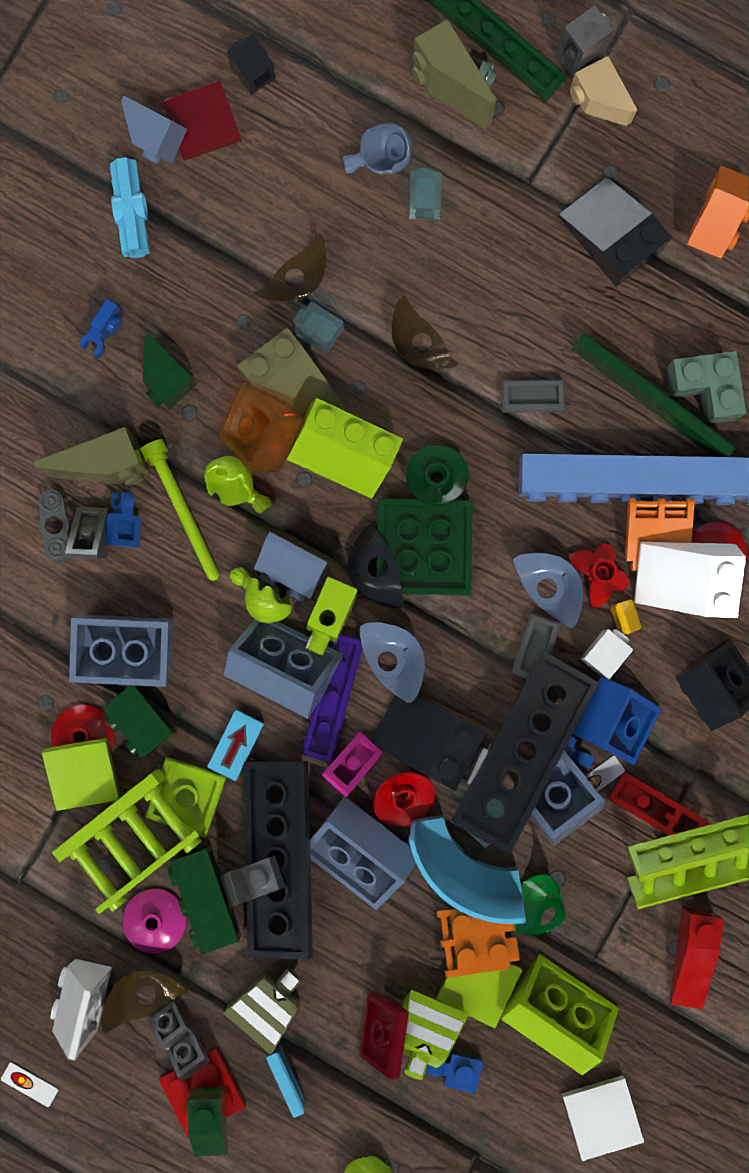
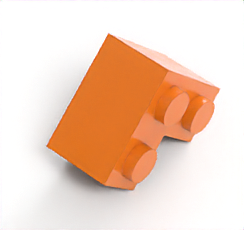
M720 165L706 193L704 205L689 233L687 245L721 259L726 249L732 250L740 235L737 229L741 221L747 223L749 220L748 176Z

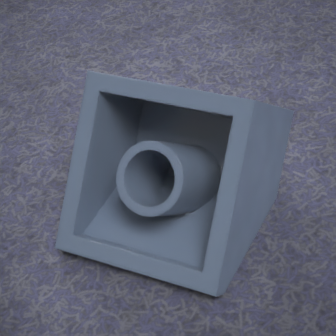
M270 531L254 567L256 571L261 573L258 579L273 587L276 586L277 582L288 587L286 594L303 602L305 597L310 600L313 599L330 568L326 561Z
M563 751L530 816L554 847L604 809L605 800L568 754Z

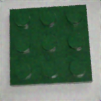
M378 499L377 532L395 558L400 575L402 594L471 596L473 501L454 500L447 504L433 505L419 499ZM377 557L376 577L379 578L387 573L388 563L383 558Z

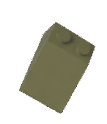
M448 19L416 37L414 53H412L413 68H411L416 83L419 86L423 85L429 95L485 130L490 128L497 99Z
M288 327L237 365L240 374L293 442L311 402L316 398L343 411L346 410L344 404Z
M125 427L33 462L36 469L52 478L112 484L125 483L126 486L137 484L144 480V475L150 474L146 461L140 451L137 438Z

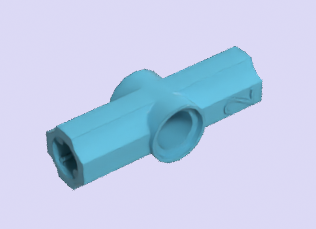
M127 157L117 158L110 163L114 196H111L114 219L119 228L122 254L124 257L131 258L144 257L150 253L146 227L148 210L144 193L141 191L138 163L136 159H129Z

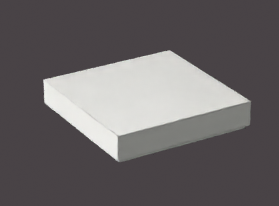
M623 1075L562 1093L582 1161L644 1143Z

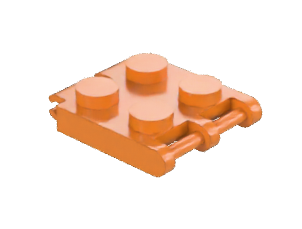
M636 498L628 499L624 558L626 561H630V569L632 571H637L640 541L692 543L694 498H686V501H665V498H657V501H636ZM644 507H656V509H647Z
M456 908L436 911L437 918L441 919L443 940H440L441 947H445L447 970L444 971L446 978L510 969L509 962L520 960L517 937H505V932L516 930L515 924H499L484 921L465 914ZM449 916H450L451 928H452V935H453V938H451V939H450V937H449V929H448V922H447V917H449ZM452 946H454L457 968H454L451 951Z

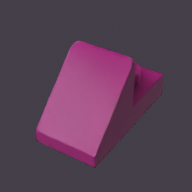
M359 732L326 768L322 776L347 797L383 752Z

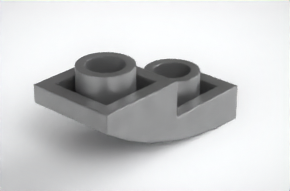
M173 1001L148 1019L159 1047L166 1050L179 1079L185 1081L210 1062L199 1037L177 1002Z

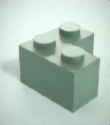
M737 351L674 359L665 368L669 397L679 398L700 395L706 425L736 421L746 414Z

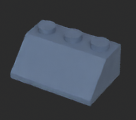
M85 614L72 617L69 682L166 687L174 651L175 619Z
M254 619L229 649L224 676L308 719L322 699L343 654L327 646L323 656L318 655L305 648L310 637L280 622L261 623Z
M345 796L310 838L311 860L375 910L406 881L416 864L411 847L407 843L400 840L386 829L383 824L377 822Z

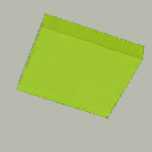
M107 738L43 749L42 757L56 811L120 799L121 794Z
M167 756L161 770L168 779L160 784V787L163 789L161 793L191 832L203 824L206 830L199 836L206 838L227 777ZM150 802L145 818L169 826L153 803Z
M456 957L453 961L454 968H457ZM509 962L510 969L445 978L436 998L495 1029L523 969Z

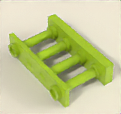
M161 769L148 775L52 852L59 863L69 856L72 860L77 859L107 900L95 909L98 914L108 907L112 912L128 900L124 894L180 850L184 849L188 853L202 842L199 835L206 830L205 826L202 824L195 831L191 832L162 795L161 791L163 789L160 787V784L168 778ZM142 798L147 802L150 800L181 840L168 852H166L136 813L138 809L135 804ZM118 817L122 822L124 820L127 821L156 859L144 871L140 870L111 832L113 827L110 824ZM93 837L97 841L101 839L131 879L130 882L118 891L87 852L89 848L86 843Z
M749 815L629 846L628 855L636 876L628 877L627 882L637 909L749 880Z

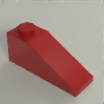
M626 772L623 773L608 798L666 836L712 825L706 819Z
M682 907L669 1001L671 1005L703 1009L720 953L724 919L713 911Z

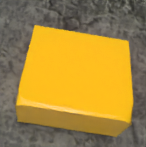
M630 599L611 605V613L618 631L627 635L641 629V623L633 600Z

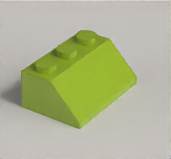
M316 398L308 408L286 460L372 499L390 470L403 438Z
M538 954L512 992L501 1020L579 1074L584 1075L603 1061L619 1008L553 962Z

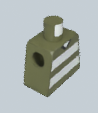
M287 968L278 980L270 973L264 972L228 1003L223 1014L271 1055L299 1008L300 1000L292 992L301 983L302 979L291 968Z

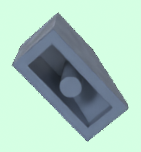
M123 95L121 103L132 144L143 149L141 156L159 164L160 159L172 164L187 129Z

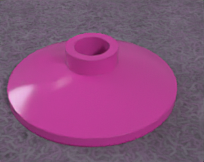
M160 888L146 889L136 894L128 902L123 913V930L129 942L137 949L146 953H161L171 949L180 941L186 929L187 917L182 915L178 897L173 893ZM148 918H155L158 921V927L150 928L147 924Z

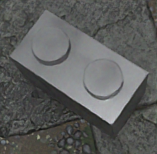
M594 5L564 27L555 59L572 80L575 72L604 58L614 32L609 17L604 13L601 14Z

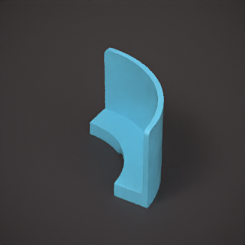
M444 815L412 820L409 843L413 857L425 880L441 898L461 912L484 921L499 924H521L526 922L518 867L492 866L479 860L475 861L469 857L452 837Z

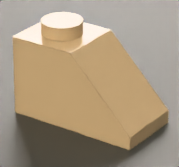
M608 56L575 72L570 86V94L575 104H580L584 113L624 126L632 123L637 108Z

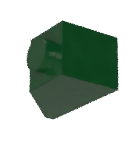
M148 333L144 337L143 382L149 389L145 394L158 407L164 404L171 410L196 386V383Z
M225 1086L192 1088L187 1099L188 1136L194 1157L227 1155Z

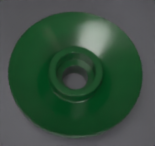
M431 445L418 450L407 464L406 482L410 491L419 500L428 504L442 505L450 503L462 495L468 484L469 471L464 458L457 451L447 446ZM438 475L442 478V481L435 483L431 480V477Z

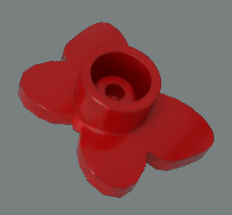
M603 543L597 546L594 553L590 550H582L567 556V560L574 568L588 576L587 580L590 581L589 603L592 609H597L611 598L612 591H623L629 584L627 575L617 569L614 563L615 551L609 544Z

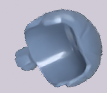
M383 123L369 128L362 136L360 152L342 157L346 174L355 172L360 166H367L376 174L400 172L408 165L411 159L413 147L411 137L403 127L394 123Z

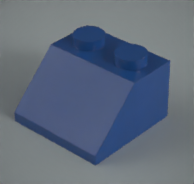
M601 677L573 734L635 765L662 708L633 690Z

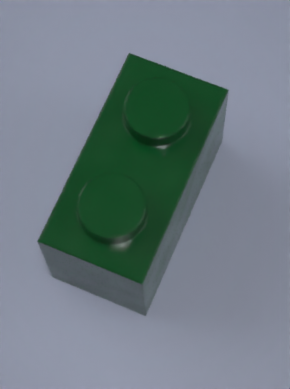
M130 685L103 707V710L107 713L104 716L106 722L113 730H120L127 739L124 743L134 756L138 754L142 758L149 756L177 733L176 729L139 685Z

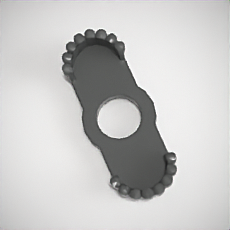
M49 489L44 491L39 497L40 519L38 528L43 536L44 551L47 558L54 563H66V561L70 560V558L65 557L71 524L66 515L65 502L68 499L62 491ZM53 516L59 517L63 522V528L57 534H50L46 529L47 520Z

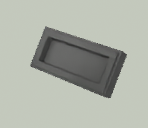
M564 379L502 380V413L564 412Z
M531 613L510 673L527 679L539 654L544 651L551 655L561 623Z

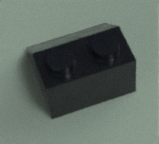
M731 639L724 641L689 664L675 677L680 684L681 690L689 697L697 709L699 717L707 724L711 731L741 718L749 710V666Z

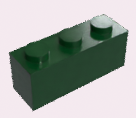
M211 844L174 857L170 861L171 867L168 868V875L172 885H177L180 891L181 898L178 899L182 915L184 917L188 916L192 926L189 929V936L194 948L199 947L200 953L203 955L239 942L242 934L233 908L229 907L220 879L221 873Z

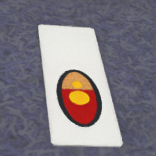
M612 756L585 777L598 792L623 774L625 769L618 759Z
M11 1062L1 1077V1081L47 1107L50 1106L58 1092L57 1088Z

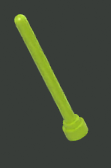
M163 439L150 442L140 448L143 458L146 462L149 461L151 466H155L207 578L211 581H216L219 578V571L166 462V459H168L166 455L168 449Z

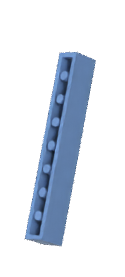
M522 454L519 459V496H527V501L530 502L546 501V497H558L559 502H577V497H589L592 503L609 502V498H621V503H628L629 498H636V501H640V498L653 499V501H657V498H665V501H672V499H684L686 501V498H694L695 504H703L704 499L715 500L717 505L735 504V500H747V505H749V458Z

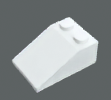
M640 541L634 602L705 617H737L746 557L736 544Z
M74 959L67 968L64 967L61 971L58 987H62L60 1000L56 999L50 1018L55 1020L52 1032L68 1059L75 1060L98 1031L112 967Z

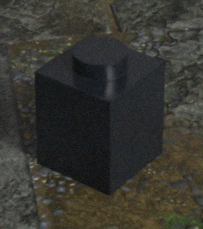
M252 34L246 39L237 40L230 50L227 51L230 67L251 95L276 78L274 63Z

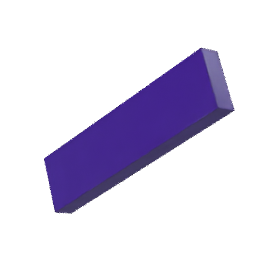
M340 634L337 642H331L330 648L343 655L322 699L312 712L301 755L332 763L363 650L360 639Z

